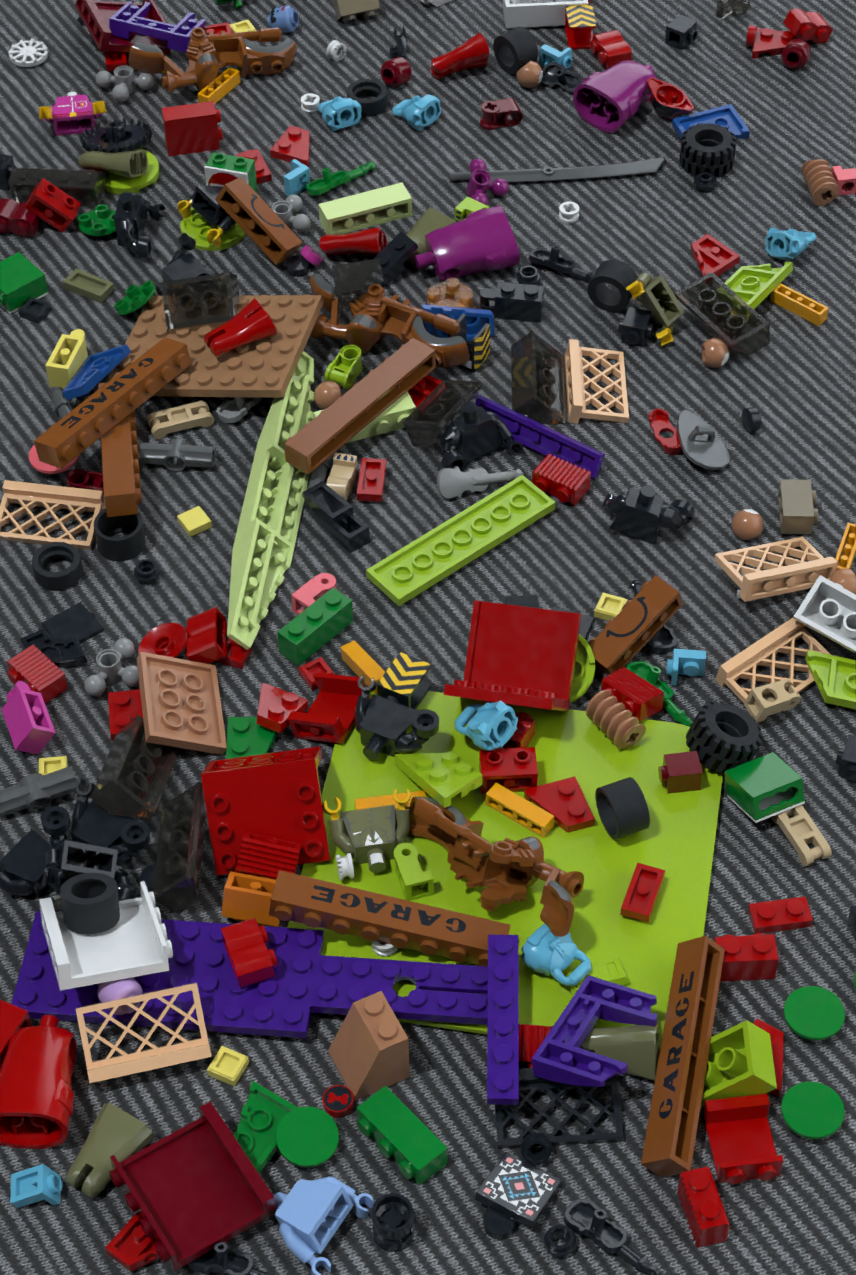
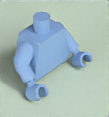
M325 1177L313 1181L301 1179L296 1182L288 1194L278 1192L274 1195L275 1217L280 1224L279 1233L287 1248L302 1263L308 1262L312 1266V1275H321L316 1271L318 1266H324L331 1272L329 1260L325 1257L317 1258L314 1253H322L352 1207L354 1206L353 1210L357 1217L365 1219L368 1217L369 1211L362 1207L361 1204L372 1208L374 1204L370 1194L362 1193L356 1195L354 1194V1189L334 1177Z

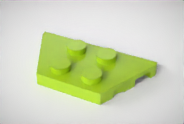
M785 262L782 268L772 269L771 264L741 266L718 289L719 297L744 313L750 314L793 271L792 262Z
M808 650L805 661L824 702L856 709V660Z
M457 753L395 754V765L444 808L451 805V798L457 795V797L463 798L469 791L475 790L482 785V774Z

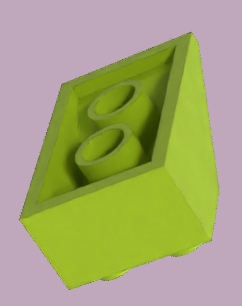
M746 1020L711 1037L700 1108L705 1107V1100L765 1094L777 1088L771 1040L768 1032Z

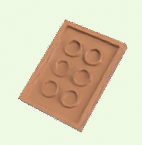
M140 651L137 657L146 742L223 755L226 751L227 743L216 665Z

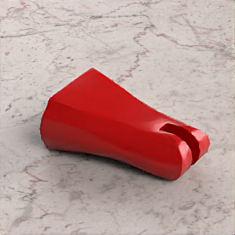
M479 33L454 50L433 58L430 68L431 76L434 79H440L457 71L487 67V58H489L490 51L486 39Z
M377 227L349 234L324 235L319 240V246L328 255L360 254L376 257L387 246L386 233Z
M254 298L232 319L207 333L203 340L216 357H219L244 344L277 335V329L270 315Z

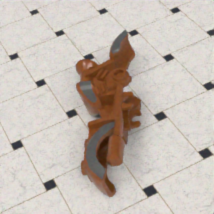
M196 27L190 33V43L186 51V58L189 59L185 73L167 56H164L157 46H148L142 43L132 45L129 54V66L143 73L160 74L164 71L165 76H162V87L166 89L167 94L172 93L176 88L193 84L196 85L200 92L217 77L219 68L223 66H236L238 71H240L241 78H245L246 74L272 75L283 72L293 63L297 44L292 39H285L282 43L272 47L259 46L251 42H279L282 36L281 29L261 28L258 31L231 34L221 31V35H213V32H209V35H206L203 28Z
M320 274L310 276L312 294L322 295L324 301L322 309L331 313V321H328L324 314L318 315L311 332L313 338L328 336L347 340L349 345L358 346L361 349V354L368 352L376 342L383 343L385 335L398 338L402 344H406L409 340L415 338L435 349L437 367L445 369V367L457 366L469 361L468 346L463 337H435L425 330L422 322L423 320L433 324L438 330L450 335H456L460 331V325L457 320L440 313L435 315L423 309L409 306V299H406L404 303L397 302L399 299L398 295H393L391 299L385 297L384 289L379 284H372L359 300L356 299L354 303H350L354 318L349 325L339 324L340 306L338 299L334 297V287L327 283Z
M413 797L411 799L409 833L441 844L448 852V863L451 864L450 869L456 873L455 879H467L466 887H488L481 891L480 902L483 909L496 911L500 905L508 904L512 900L518 902L520 899L521 902H525L526 888L532 886L538 879H541L546 883L540 903L544 905L540 919L549 927L553 935L563 937L568 934L574 913L573 898L578 896L583 889L584 875L582 872H565L544 862L543 845L540 839L536 837H527L518 841L505 838L504 841H497L493 845L481 837L483 822L470 821L456 807L450 805L444 808L432 798Z

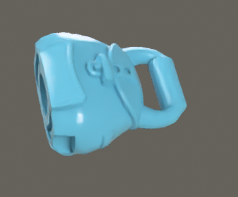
M429 94L421 98L417 95L412 99H405L392 108V112L395 116L405 118L408 125L410 124L419 132L425 126L433 123L441 114L440 100L436 96Z
M338 96L333 100L320 103L318 107L319 112L322 113V119L328 124L332 132L339 130V128L359 124L362 116L361 105L351 98Z
M770 228L765 238V250L773 258L791 260L802 253L808 247V244L814 242L816 235L815 233L797 231L795 229L779 231L776 228Z
M498 701L494 703L488 702L485 705H468L454 723L456 730L473 739L476 746L492 751L502 748L511 738L515 730H517L518 717H516L515 711L511 706Z
M545 923L526 940L521 949L522 961L529 969L546 976L553 975L558 982L566 986H576L592 970L591 961L587 955L577 949V945L571 939L570 932L563 937L555 936ZM574 959L582 961L568 977L563 975L562 971Z

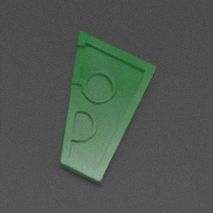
M228 717L226 759L268 753L275 742L274 738L277 732L256 724L257 717Z
M252 1081L246 1105L243 1106L240 1114L241 1119L233 1136L260 1174L278 1150L276 1130L280 1120L289 1111L298 1107Z

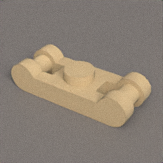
M205 401L154 412L147 416V422L155 439H162L169 433L197 426L207 428L214 423L213 416L209 412V407Z
M802 805L771 817L773 822L780 826L798 853L802 865L807 866L814 863V860L817 858L825 859L832 855L828 842ZM813 843L815 847L810 849L807 844Z

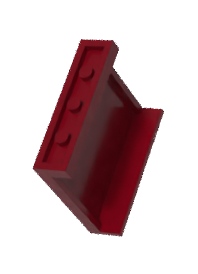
M76 0L75 7L100 51L130 52L132 45L142 43L148 46H157L163 54H170L171 49L167 48L168 40L159 41L155 37L138 36L136 33H133L129 39L111 35L109 19L127 2ZM143 0V3H131V5H136L140 9L144 2H150L151 8L145 18L167 23L153 0Z
M211 1101L200 1107L201 1117L127 1159L118 1162L115 1155L110 1156L112 1170L109 1171V1175L116 1188L123 1187L126 1192L124 1199L132 1213L136 1211L142 1218L139 1220L143 1232L147 1238L154 1237L157 1242L155 1250L163 1263L168 1261L174 1271L211 1251L216 1243H225L276 1213L274 1196Z

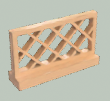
M569 339L564 356L568 422L578 424L580 418L628 423L629 411L623 352L579 347V340ZM582 356H590L594 360L589 363ZM606 359H615L618 363L612 365ZM600 364L606 370L601 372L595 366ZM590 371L595 377L590 379L584 373ZM612 373L619 379L614 382L608 375ZM601 380L608 386L602 388L596 382ZM590 387L597 393L591 395L585 389ZM611 390H614V391H616L620 396L617 397V398H615V397H613L611 394H609L608 392H610ZM600 397H603V398H605L609 403H607L606 405H603V404H602L600 401H598L597 399L600 398ZM591 403L598 410H586V406ZM615 406L622 414L614 413L610 409Z
M4 480L2 487L4 494L0 504V530L3 525L10 521L16 528L9 532H0V540L40 545L52 542H65L73 545L76 549H92L95 538L94 520L106 508L103 491ZM9 503L22 506L11 514L7 510ZM36 506H42L46 509L36 516L30 511ZM60 509H68L71 513L59 519L54 512ZM85 511L94 512L93 517L85 522L79 517ZM26 512L31 519L19 526L15 518ZM51 515L56 522L43 528L39 521ZM76 518L80 525L68 531L63 524ZM34 524L40 529L34 535H26L24 530ZM58 527L65 533L58 538L50 537L48 534ZM82 530L87 532L86 541L75 540L73 537Z
M804 537L717 553L714 561L741 588L739 596L744 602L812 588L820 575L830 580L832 574L836 572L838 564L833 557L824 558ZM795 547H801L804 551L798 550V549H794V548H795ZM771 552L782 553L783 556H782V555L775 554V553H771ZM787 555L800 558L801 560L787 557ZM750 556H755V557L762 558V559L759 560V559L751 558ZM731 560V561L738 562L739 565H738V564H735V563L728 562V561ZM765 560H770V561H773V562H777V563H779V565L774 564V563H770V562H766ZM744 564L750 565V566H753V567H757V569H753V568L746 567V566H743V565H744Z
M791 618L722 664L715 681L721 687L727 685L743 703L750 691L755 688V680L774 683L790 679L800 694L816 682L808 665L794 663V655L806 656L808 649L794 648L795 641L801 637L809 645V650L831 654L803 627L804 624ZM778 652L790 654L789 662L775 661V654ZM759 665L769 666L770 676L756 674V667ZM775 667L789 669V678L776 677ZM794 670L808 672V679L805 681L793 679ZM739 678L751 680V689L742 688L735 681Z
M197 983L76 1008L89 1083L212 1057ZM192 991L194 1004L188 1013L173 1005L179 993ZM173 995L170 1001L163 998L164 996ZM157 998L166 1004L165 1009L157 1020L143 1011V1008L150 999ZM143 1001L139 1008L132 1004ZM128 1005L137 1011L127 1026L112 1017L118 1006ZM113 1007L109 1015L102 1011L103 1009ZM170 1007L185 1016L175 1032L161 1023ZM194 1009H196L198 1020L190 1016ZM97 1011L106 1017L97 1033L85 1026L84 1013ZM139 1014L155 1023L145 1038L130 1029ZM188 1019L199 1026L201 1038L188 1041L179 1035ZM109 1020L124 1029L115 1045L100 1036ZM157 1026L172 1034L166 1046L157 1047L148 1041ZM87 1032L94 1036L90 1043L88 1042ZM127 1032L142 1041L134 1053L128 1054L118 1047ZM175 1038H178L181 1041H183L180 1043L172 1044ZM96 1039L112 1048L105 1059L92 1061L90 1048ZM145 1044L152 1048L141 1051ZM115 1050L122 1054L120 1056L111 1057Z

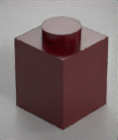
M697 751L664 754L663 766H659L658 773L660 783H665L668 794L701 790L703 772Z

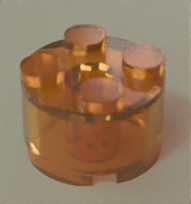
M449 278L445 282L428 288L427 305L474 309V295L467 285L460 283L459 279Z

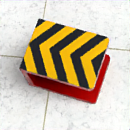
M593 5L566 6L565 33L568 47L572 50L590 49V42L593 36L592 29L596 28Z

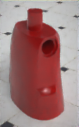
M44 1015L41 1017L39 1026L21 1028L11 1036L0 1068L1 1145L22 1149L51 1148L64 1143L68 1136L69 1118L73 1112L75 1098L71 1088V1079L76 1060L77 1042L74 1033L58 1028L59 1020L53 1015Z

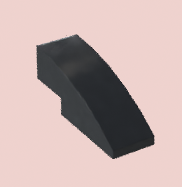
M323 481L302 492L303 498L319 521L349 553L370 542L369 527L353 514V506Z

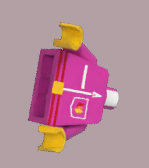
M69 92L64 97L56 98L55 105L52 107H39V119H44L46 122L54 124L55 136L81 134L85 132L86 128L91 132V125L96 129L95 119H100L103 113H107L104 101L89 102L87 95H78L76 92Z

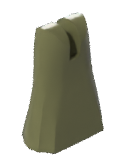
M145 150L120 153L90 151L83 153L78 161L80 166L86 170H102L130 178L145 175L148 168V158Z
M431 207L427 209L407 234L409 238L416 242L419 248L406 261L414 265L416 263L415 255L427 252L425 235L456 221Z
M657 1023L656 1026L631 1025L617 1028H592L579 1048L627 1063L628 1070L625 1074L655 1081L659 1059V1024Z
M111 1103L104 1104L82 1149L68 1170L64 1181L75 1189L82 1186L83 1194L92 1199L95 1198L112 1180L109 1175V1171L112 1170L110 1156L115 1155L118 1162L127 1159L143 1150L154 1139V1133L145 1123Z

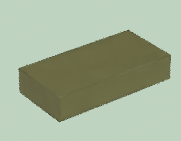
M75 269L63 281L64 289L102 303L115 290L114 283L79 269Z

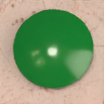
M97 205L95 210L78 216L79 229L83 233L92 236L112 234L116 232L115 211L109 209L107 205Z
M151 280L139 287L136 284L131 285L125 290L126 296L115 303V310L119 315H125L140 309L151 299L156 291V286Z

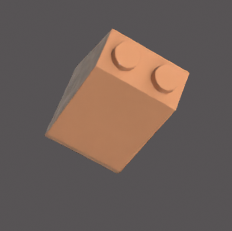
M382 991L353 1002L328 1050V1054L346 1087L352 1091L354 1101H357L379 1091L384 1086H391L410 1077L409 1042L406 1033Z

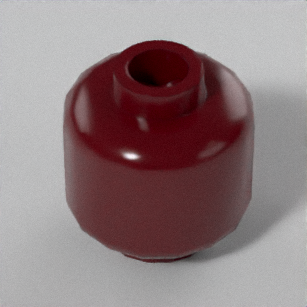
M802 39L789 41L781 53L783 64L792 70L802 68L808 62L811 55L809 44Z
M402 57L385 61L381 67L382 80L389 87H397L407 83L412 75L410 64Z

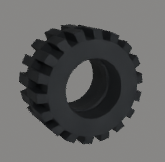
M701 123L697 124V126L689 127L681 137L679 160L681 167L693 176L703 172L710 173L714 177H721L723 174H727L734 165L736 137L732 131H728V128L721 127L718 124Z
M713 701L710 704L706 703L698 712L686 734V745L690 748L689 751H697L700 763L706 765L705 767L708 769H714L722 774L726 770L751 761L762 744L763 733L760 732V725L755 723L756 720L748 715V712L744 709L741 710L738 706L730 705L727 702L721 701L718 703Z

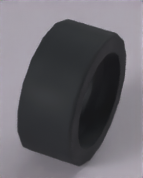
M362 79L353 82L347 89V98L356 100L361 105L362 116L377 115L382 113L387 107V89L380 81ZM361 96H374V97H376V98L367 99V100H366V99H360L359 97H361Z
M65 542L45 544L37 549L32 557L31 564L35 580L43 588L49 590L67 589L76 584L82 576L81 556L79 551L71 544ZM56 560H66L72 563L70 567L59 572L43 570L46 564Z

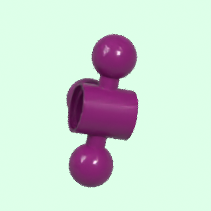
M476 158L469 165L472 175L466 192L472 199L488 205V198L485 195L487 190H492L496 196H504L509 190V185L502 178L490 182L491 176L486 171L487 165L485 161Z

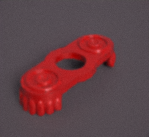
M659 408L650 411L649 424L654 432V438L661 444L666 453L671 455L681 453L683 450L680 445L678 430L669 421V412ZM662 431H670L673 434V436L670 438H663L659 435V433Z

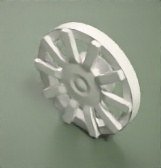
M34 39L28 41L20 40L19 43L12 44L9 50L10 61L21 67L39 65L48 57V49L44 42L35 41Z

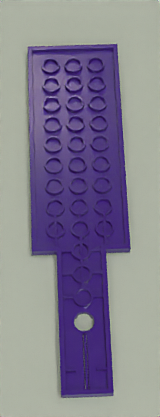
M36 911L11 1004L27 1010L30 1018L41 1019L44 1015H53L61 1021L78 1022L76 1008L102 1003L97 996L98 984L66 990L59 989L42 927L41 912ZM161 919V924H165L167 940L171 941L173 958H168L169 971L133 977L141 985L142 994L197 983L206 1031L307 1038L311 1012L347 1015L353 1002L379 991H382L397 1019L487 1025L488 1020L487 966L322 955L325 938L324 930L264 926L269 940L265 945L267 950L273 949L278 966L273 967L274 977L240 988L221 934V928L233 924ZM400 980H410L416 985V989L412 990L408 996L401 997L396 995L393 986ZM192 991L179 993L173 1005L188 1013L194 1004ZM173 995L164 996L163 998L170 1001ZM157 998L150 999L143 1008V1011L157 1020L165 1009L166 1004ZM170 1007L161 1023L168 1028L177 1029L185 1016ZM108 1009L102 1010L109 1015L110 1011ZM194 1009L190 1016L198 1020L196 1009ZM97 1011L83 1014L84 1021L89 1023L103 1024L106 1019ZM137 1011L123 1015L113 1014L112 1017L122 1024L128 1025ZM139 1014L132 1026L153 1027L155 1023ZM189 1019L182 1028L200 1031L199 1026ZM109 1020L107 1024H115V1023H113L112 1021Z

